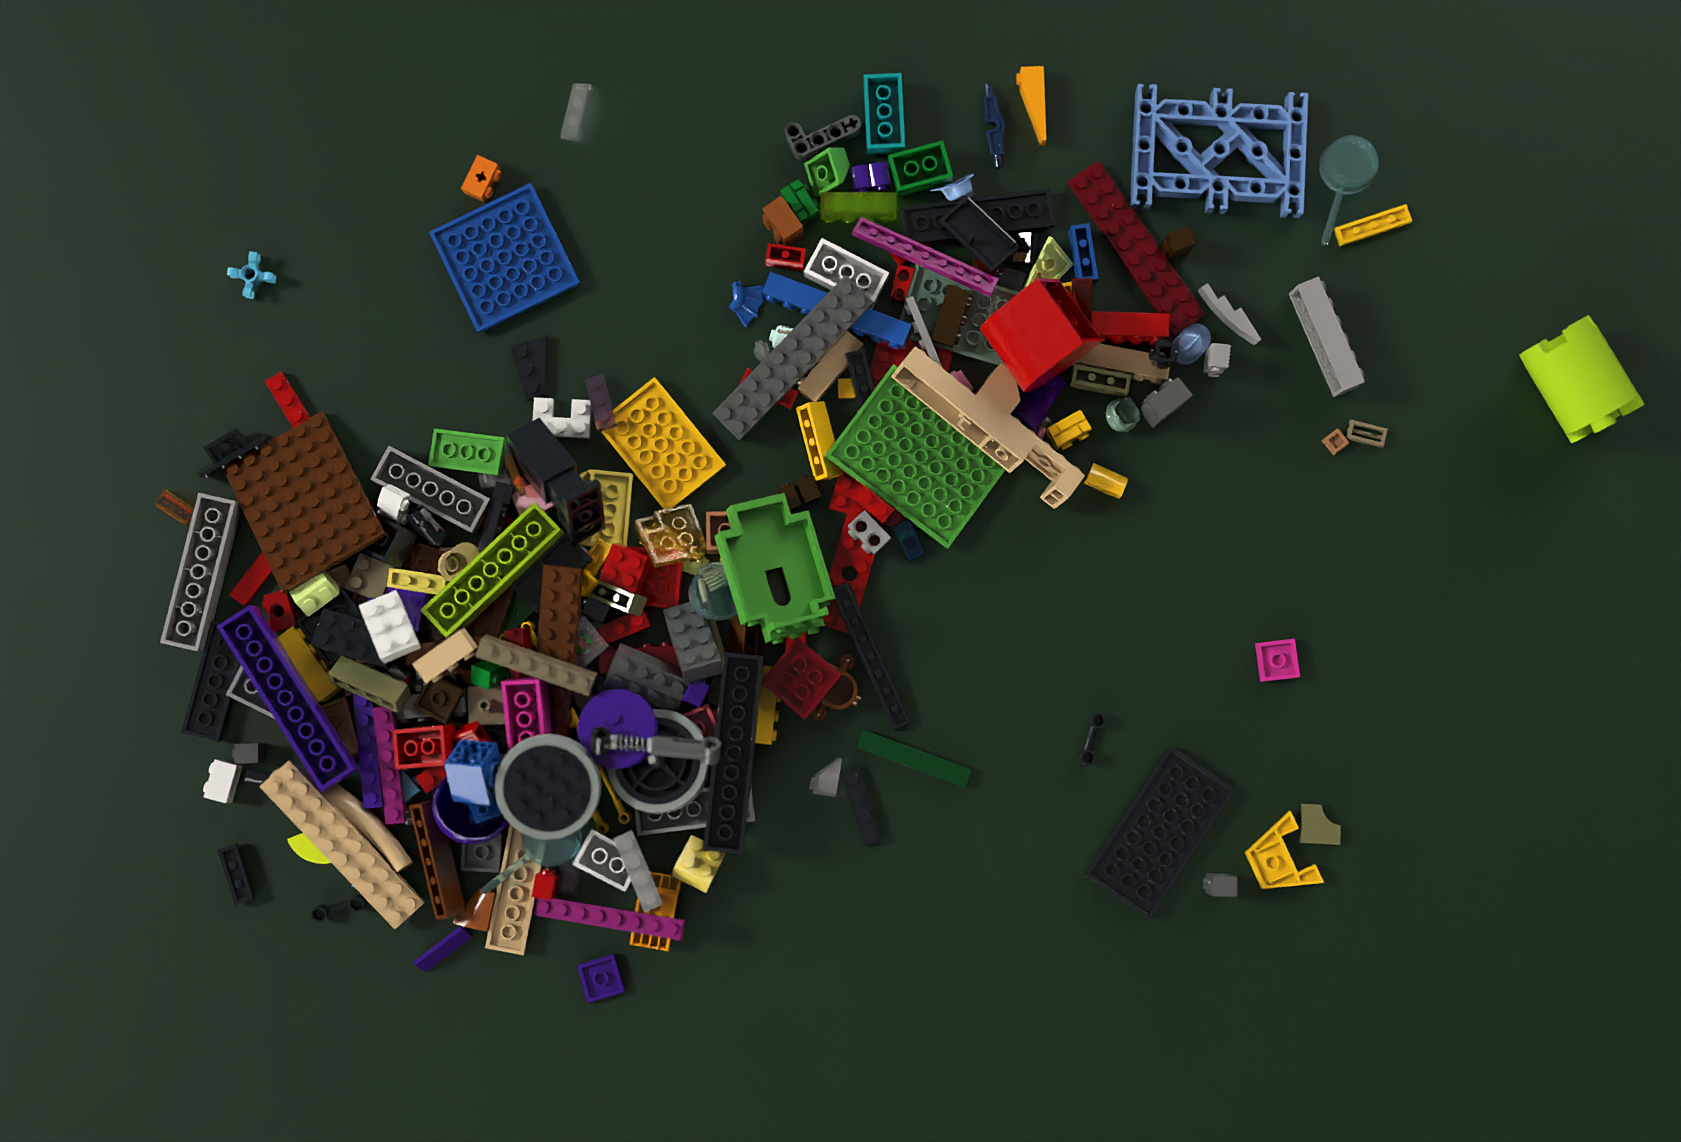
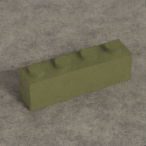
M341 655L328 673L332 684L396 713H399L411 696L408 684L403 680L393 679L387 673L375 671L371 666H364L351 657L346 658Z

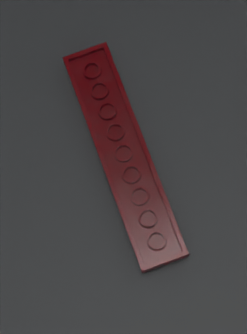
M1097 161L1068 180L1067 184L1156 313L1169 314V332L1174 337L1203 318L1206 314L1100 161Z

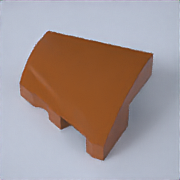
M478 888L466 903V912L457 915L453 920V924L486 932L489 931L496 891Z

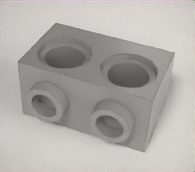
M865 510L848 525V534L855 541L859 539L863 543L861 547L867 554L872 553L875 555L891 540V537ZM858 523H865L867 529L864 532L857 531L856 525ZM872 536H876L880 539V543L877 546H872L869 543V539Z

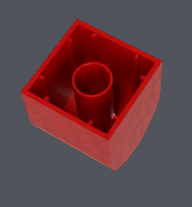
M1037 278L993 313L980 327V331L1024 393H1029L1049 382L1103 342L1059 279Z

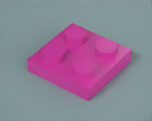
M1295 639L1255 643L1260 682L1300 677Z

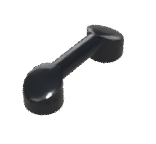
M1094 713L1088 719L1090 728L1084 749L1078 754V759L1083 765L1090 766L1096 760V756L1091 749L1097 728H1103L1106 724V717L1102 713Z
M356 894L350 900L330 906L324 904L317 905L311 912V918L313 921L320 923L326 919L328 914L348 908L354 912H360L365 907V899L361 895Z

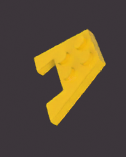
M1288 811L1245 852L1262 889L1324 883L1315 864L1297 871L1285 846L1282 836L1299 829L1291 811Z

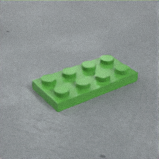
M434 429L428 466L501 476L507 438Z

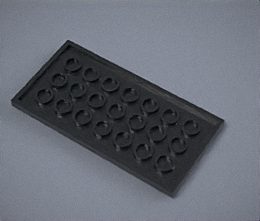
M1168 746L1084 875L1150 919L1235 789L1173 747Z

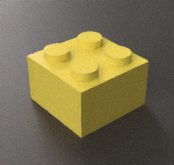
M691 835L671 876L706 893L726 853L703 850L704 841Z

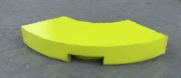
M304 833L287 839L291 848L301 858L318 864L331 863Z

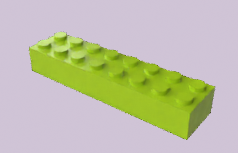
M534 502L434 596L421 611L446 638H450L459 630L466 628L550 549L565 532Z

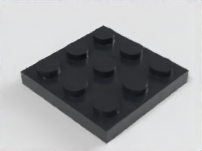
M340 587L339 595L309 617L306 614L296 621V624L312 644L323 608L362 620L364 618L345 588ZM314 647L328 668L333 667L341 657V654Z

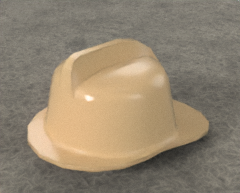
M469 542L458 544L450 551L441 555L438 561V572L441 573V576L446 581L450 582L479 555L478 549Z

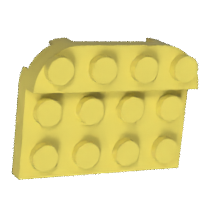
M587 470L579 476L584 482L597 478L601 483L605 529L579 544L584 547H592L597 538H600L609 546L612 543L627 546L633 474L603 470Z

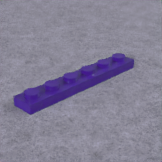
M353 693L364 808L383 807L373 708L376 707V703Z

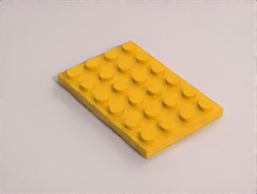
M655 377L595 424L666 513L671 511L726 466L724 461Z

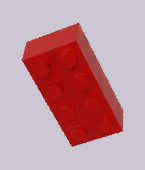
M1092 311L1088 318V321L1103 340L1100 344L1111 343L1112 346H1121L1122 343H1130V346L1134 347L1141 346V344H1149V347H1153L1156 342L1166 340L1169 337V314Z

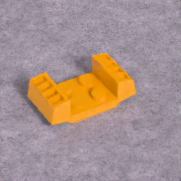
M650 872L663 904L644 912L637 897L635 912L674 918L682 881L671 875ZM635 932L631 933L630 945L668 951L670 948V938Z

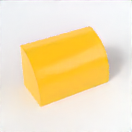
M1093 463L1084 484L1119 499L1124 492L1128 478Z

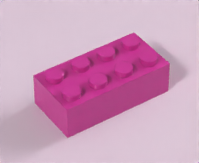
M536 677L508 678L501 681L508 752L525 739L536 735L552 734L547 681Z

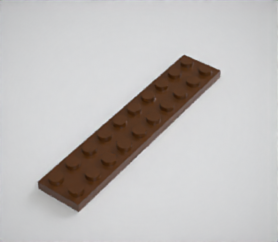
M545 564L543 566L537 652L575 665L583 569ZM547 682L552 734L569 738L573 690Z

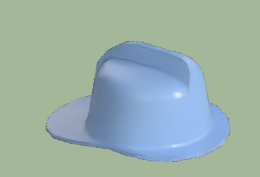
M973 174L955 182L932 188L930 191L941 190L950 201L962 200L965 196L971 197L973 190L970 178Z
M1196 323L1192 324L1174 339L1175 350L1178 351V363L1187 365L1195 362L1209 347L1211 335L1205 326Z

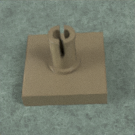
M498 685L490 690L480 686L468 687L469 723L478 721L481 725L505 724L502 685Z

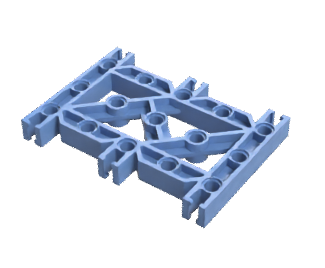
M1138 84L1135 90L1130 206L1132 209H1136L1137 205H1140V201H1136L1137 194L1145 195V205H1142V210H1149L1152 205V191L1157 197L1198 199L1206 193L1205 213H1213V199H1220L1219 214H1224L1228 209V197L1232 201L1273 203L1281 197L1280 217L1286 218L1289 213L1291 214L1292 210L1288 209L1289 203H1295L1296 213L1292 214V218H1300L1304 213L1308 93H1300V98L1298 99L1300 108L1293 107L1295 92H1289L1285 98V109L1281 105L1240 103L1232 109L1233 89H1227L1222 94V98H1225V104H1219L1217 101V94L1221 92V89L1213 88L1210 94V106L1205 101L1164 99L1157 105V85H1149V94H1151L1149 100L1142 99L1144 84ZM1141 108H1147L1149 113L1142 112ZM1179 110H1185L1187 115H1181ZM1216 112H1222L1224 117H1219ZM1254 114L1261 115L1262 119L1255 118ZM1292 116H1297L1299 122L1294 121ZM1172 124L1216 126L1224 134L1200 155L1192 147L1191 141L1183 137ZM1247 128L1284 130L1282 165L1268 152L1266 144L1258 141ZM1155 136L1170 151L1172 158L1179 161L1190 174L1153 172ZM1145 144L1148 149L1142 150L1139 145ZM1177 146L1184 147L1185 152L1178 151ZM1238 147L1245 155L1247 162L1254 165L1266 179L1219 176L1214 168ZM1215 148H1220L1223 154L1216 153ZM1253 150L1259 151L1260 156H1255ZM1290 152L1296 153L1298 158H1293ZM1137 181H1144L1146 186H1139ZM1175 183H1181L1184 188L1178 189ZM1213 185H1219L1221 191H1216ZM1251 187H1256L1259 193L1252 192ZM1289 189H1294L1297 195H1291Z

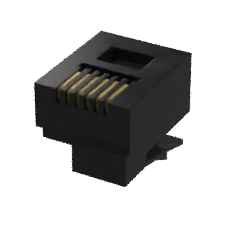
M1032 232L1010 233V236L1017 241L1020 248L1009 258V263L1033 267L1039 256L1040 247H1038L1040 234Z

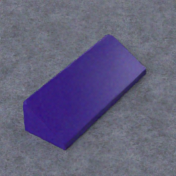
M464 926L458 927L416 959L413 964L423 971L430 970L472 937L471 933Z

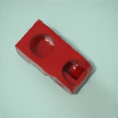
M898 264L890 297L891 300L905 303L915 268Z

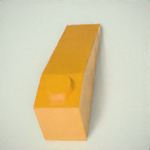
M1044 66L1021 67L1020 73L1016 74V84L1020 85V93L1040 146H1044L1046 142Z

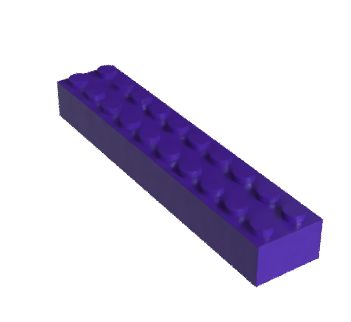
M249 605L218 625L217 628L319 790L328 791L360 770L259 608Z

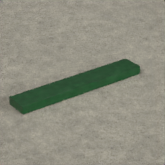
M866 730L862 731L856 747L966 788L972 769Z

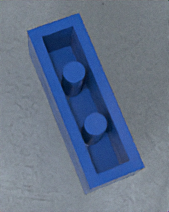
M1090 224L1070 226L1068 236L1077 287L1094 285L1099 278Z

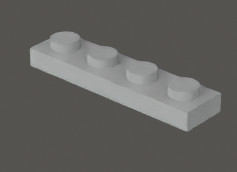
M911 296L906 299L904 308L907 315L912 316L914 322L911 324L915 334L919 333L920 335L919 345L923 351L926 350L930 359L941 365L914 297Z

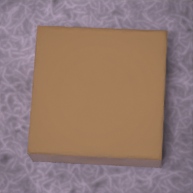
M1338 428L1321 440L1332 455H1335L1349 444V441Z

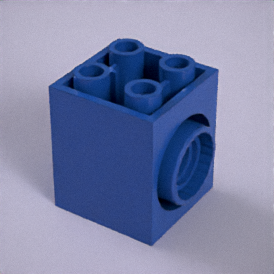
M460 740L444 763L453 802L491 804L496 796L495 781L501 764L497 743Z

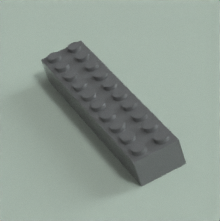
M845 275L712 414L738 440H743L875 303Z

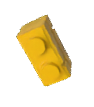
M1079 410L1048 427L1046 433L1056 450L1060 448L1066 450L1073 445L1072 441L1076 439L1082 441L1089 437L1088 433L1092 429L1083 412Z

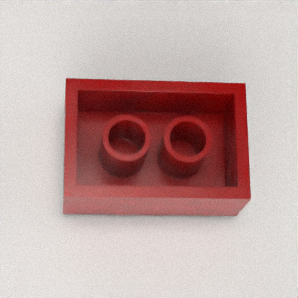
M456 724L393 730L396 769L444 765L457 745L454 739Z

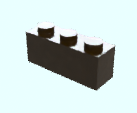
M948 285L931 338L932 342L953 348L954 344L958 345L961 333H958L959 326H964L967 315H964L965 307H970L973 298L969 296L971 291Z

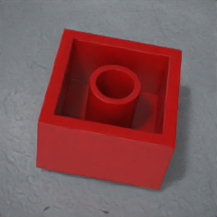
M612 543L599 580L632 593H640L653 556L619 543Z

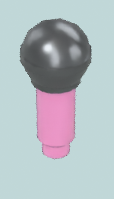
M1048 416L1040 423L1036 435L1041 440H1043L1046 429L1051 425V419Z

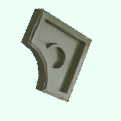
M1301 804L1300 843L1340 845L1341 825L1333 824L1326 818L1322 805Z

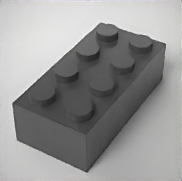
M700 599L663 609L665 623L685 684L721 674V659Z
M620 643L603 683V685L612 689H623L638 694L651 705L677 712L690 684H685L680 667Z

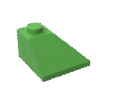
M827 148L804 163L815 199L843 183L850 167L845 148Z

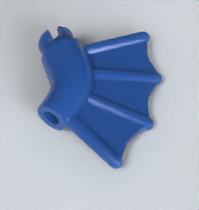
M738 281L732 284L733 301L729 308L736 312L743 325L747 327L752 318L758 317V308L764 303L762 298L764 286L743 287L742 282Z

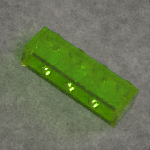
M821 192V220L825 222H835L836 220L854 222L863 217L872 222L873 220H881V222L885 223L892 222V220H896V192Z

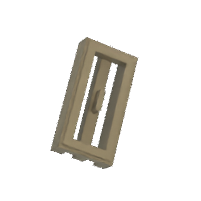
M1349 420V427L1345 436L1347 440L1379 448L1384 447L1387 428ZM1353 426L1381 432L1382 436L1353 429ZM1352 433L1381 440V442L1352 435Z

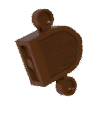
M845 654L840 658V668L830 664L842 676L823 697L820 704L811 712L814 719L823 720L827 715V706L832 709H844L851 704L857 705L861 696L857 694L856 681L846 672L852 669L855 664V660L851 655Z

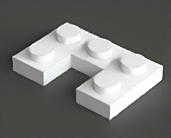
M534 398L533 420L540 417L555 437L590 439L592 401L572 399L571 418L553 417V398Z

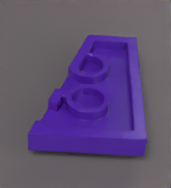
M1058 375L1041 387L1029 393H1024L1013 412L1037 433L1040 423L1046 418L1051 405L1055 403L1066 385L1065 381Z

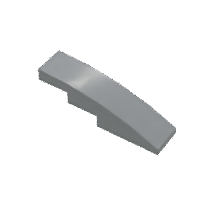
M1208 283L1199 289V294L1209 308L1236 334L1253 345L1261 340L1242 308L1234 311L1225 295L1218 299Z

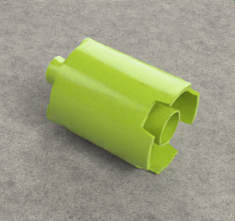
M1589 315L1569 325L1568 328L1562 331L1563 334L1549 342L1547 339H1544L1519 354L1526 370L1571 443L1584 438L1593 431L1597 433L1616 422L1615 418L1620 416V413L1624 416L1644 405L1643 400L1604 336Z

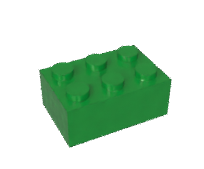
M943 140L888 155V165L897 197L952 183L953 174Z

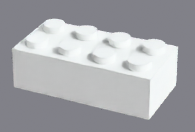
M821 238L804 270V277L829 290H832L847 275L874 303L878 300L889 279V272Z

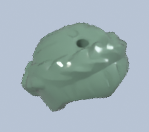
M1130 397L1117 398L1111 401L1106 408V420L1111 428L1118 432L1132 430L1141 419L1140 410Z

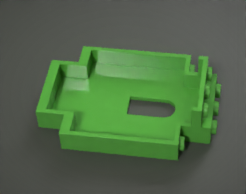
M785 493L731 505L726 509L731 529L719 532L714 537L741 625L748 624V627L760 624L765 642H773V645L784 642V638L787 637L793 640L802 637V633L808 632V635L820 632L819 628L825 626L823 617L829 614L826 606H829L830 602L836 598L809 510L791 515ZM777 568L782 569L790 596L787 605L780 606L774 602L765 571Z

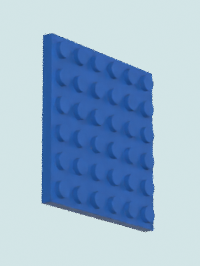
M531 183L429 232L478 333L580 285L577 275Z

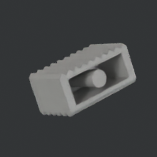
M1212 343L1205 350L1203 373H1208L1210 377H1219L1229 367L1231 346Z

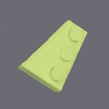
M1048 237L1021 291L1037 278L1060 279L1073 265L1072 261L1053 237Z

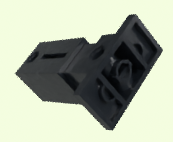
M540 417L529 421L526 425L512 430L506 435L511 460L514 461L515 465L546 504L551 502L558 512V519L567 530L568 542L572 547L605 529L601 483L597 478L592 481H583L578 474L577 463Z

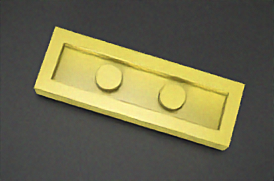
M389 568L387 587L437 595L447 585L448 581L437 574Z

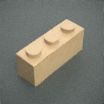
M464 628L413 663V666L425 683L431 680L435 683L443 677L442 673L448 669L450 672L458 667V661L463 658L466 661L475 655L474 650L478 646Z

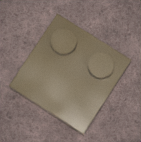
M359 553L345 589L368 598L376 599L381 597L388 590L389 568L397 567Z

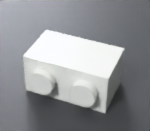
M222 759L214 760L209 767V780L203 788V792H205L204 798L223 803H232L243 765Z

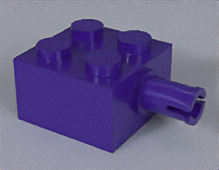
M388 587L387 594L395 590L398 592L414 631L425 633L428 618L421 609L433 596L426 593Z

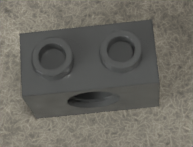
M1206 873V878H1203V889L1212 896L1237 897V877L1231 874Z

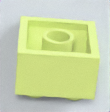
M324 571L289 593L295 603L309 617L339 595V585Z

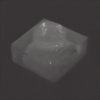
M760 340L755 342L754 354L762 362L770 352L768 344Z

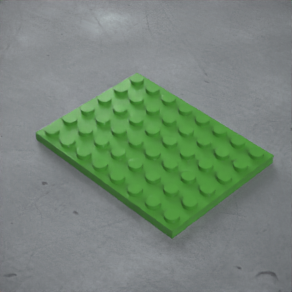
M893 364L825 457L863 486L866 485L892 508L945 548H949L1005 469L894 380L891 376L898 367Z

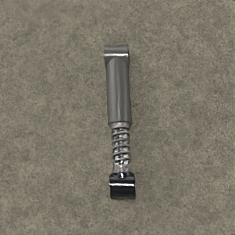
M596 727L591 731V751L598 755L607 754L611 749L617 750L620 748L623 750L625 748L627 751L631 749L632 752L634 750L638 752L642 750L643 753L647 751L652 756L701 760L702 763L707 765L717 764L720 760L721 742L715 737H706L703 740L664 736L647 737V739L642 737L638 739V736L636 738H632V736L628 738L627 735L625 737H622V735L618 737V734H612L610 729L606 727Z

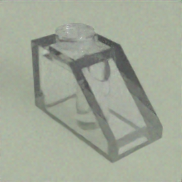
M837 758L816 773L815 777H811L810 789H813L814 794L836 797L842 758Z

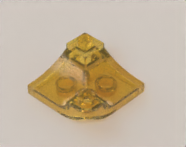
M691 503L655 511L654 516L635 520L634 530L640 544L644 545L655 568L686 560L692 563L700 561L705 557L707 550L705 538Z

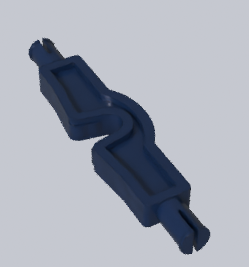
M987 84L984 86L986 96L983 98L984 122L997 126L995 129L988 130L986 137L990 149V157H994L995 168L998 169V163L999 168L1003 167L1001 156L1004 155L1002 136L1005 124L1003 117L998 111L997 96L993 95L992 84H989V89Z

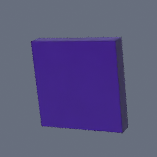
M615 953L577 965L587 1003L626 991Z

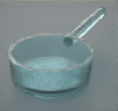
M1352 135L1339 138L1330 144L1321 155L1319 162L1321 177L1329 188L1336 191L1321 240L1323 245L1329 243L1343 194H1354L1364 190L1371 183L1377 172L1379 160L1376 149L1369 141L1362 137Z
M714 562L703 566L696 573L689 586L688 596L692 608L699 616L710 621H722L736 616L738 613L722 562Z
M578 829L568 836L557 839H538L523 833L522 840L526 854L483 886L481 892L487 894L530 860L548 868H556L569 863L580 849L582 840L581 830Z

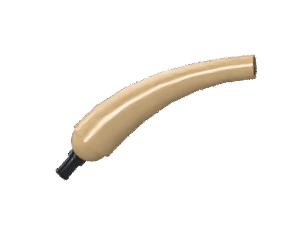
M280 768L273 772L266 771L265 773L248 769L245 781L263 784ZM300 768L301 771L316 785L307 769ZM339 784L328 791H321L351 824L384 855L396 873L405 870L413 864V861L396 837L369 808H364L363 802Z

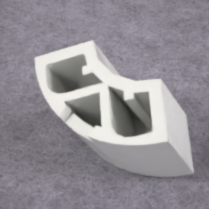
M391 484L384 486L378 499L377 506L380 509L377 513L400 526L405 525L408 522L406 516L410 511L408 507L410 501H408L410 494Z

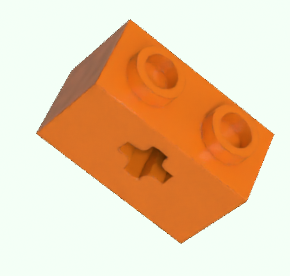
M477 155L461 187L462 191L466 195L485 203L487 198L489 199L492 196L495 181L498 182L501 177V168L497 163Z

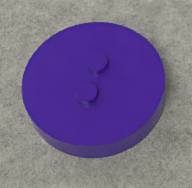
M623 689L607 690L593 697L582 710L578 721L580 745L591 754L597 764L612 769L633 767L647 758L650 753L647 751L643 753L642 750L639 752L634 750L632 752L631 749L627 751L625 748L623 750L618 748L617 750L611 749L607 754H595L591 751V731L594 728L606 727L610 729L612 734H618V737L620 735L622 737L627 735L628 738H631V736L636 738L638 736V739L642 737L647 739V737L653 738V736H658V721L651 705L640 695Z

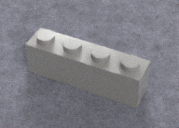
M632 830L614 837V843L644 912L662 905L663 902Z

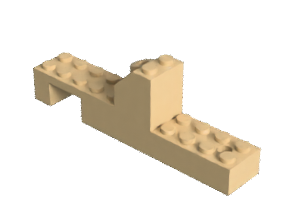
M916 346L892 374L891 377L1009 473L1024 460H1027L1049 478L1051 482L1040 498L1053 509L1067 500L1085 475L1078 467L1070 464L1063 455L1054 451L1047 442L1042 441L1032 430L1022 425L1019 419L1010 415L1020 402V396L1016 380L1003 364L1000 363L975 394Z

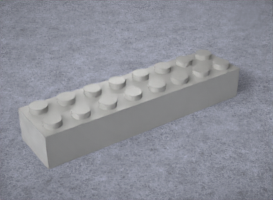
M198 493L160 643L203 652L211 621H214L242 510L239 502Z

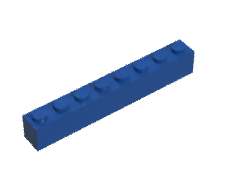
M770 272L762 291L766 301L776 304V302L782 303L783 307L789 310L798 309L805 316L828 294L773 272ZM869 309L851 328L854 334L861 337L867 335L871 337L872 341L877 343L883 341L895 350H899V348L905 349L913 329L912 324Z

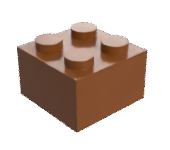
M782 196L762 208L763 223L769 231L772 229L775 235L773 237L778 245L791 246L804 237L803 225Z

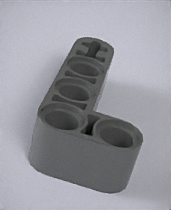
M850 115L805 136L798 123L792 122L786 126L785 136L794 157L799 161H805L820 154L827 148H833L857 137L861 132V120L856 115ZM795 130L798 132V135L793 137L789 133ZM834 131L840 132V136L833 137L831 133ZM821 139L824 142L821 145H816L814 141ZM804 147L807 150L804 153H799L797 149Z

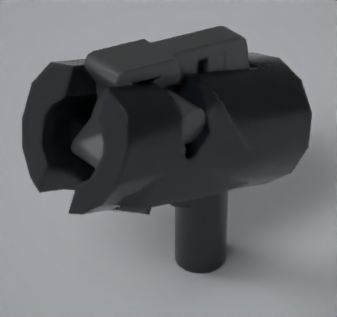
M423 505L417 506L410 511L411 515L406 516L411 526L421 536L419 543L425 545L428 543L431 547H439L445 542L444 538L446 535L441 530V526Z

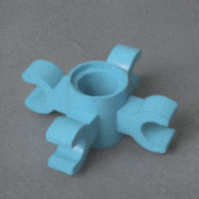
M250 251L248 265H245L242 269L228 267L227 275L231 278L246 281L243 296H246L247 299H254L255 286L261 284L262 281L276 283L277 276L270 272L259 271L258 266L261 255ZM255 272V276L249 279V274Z

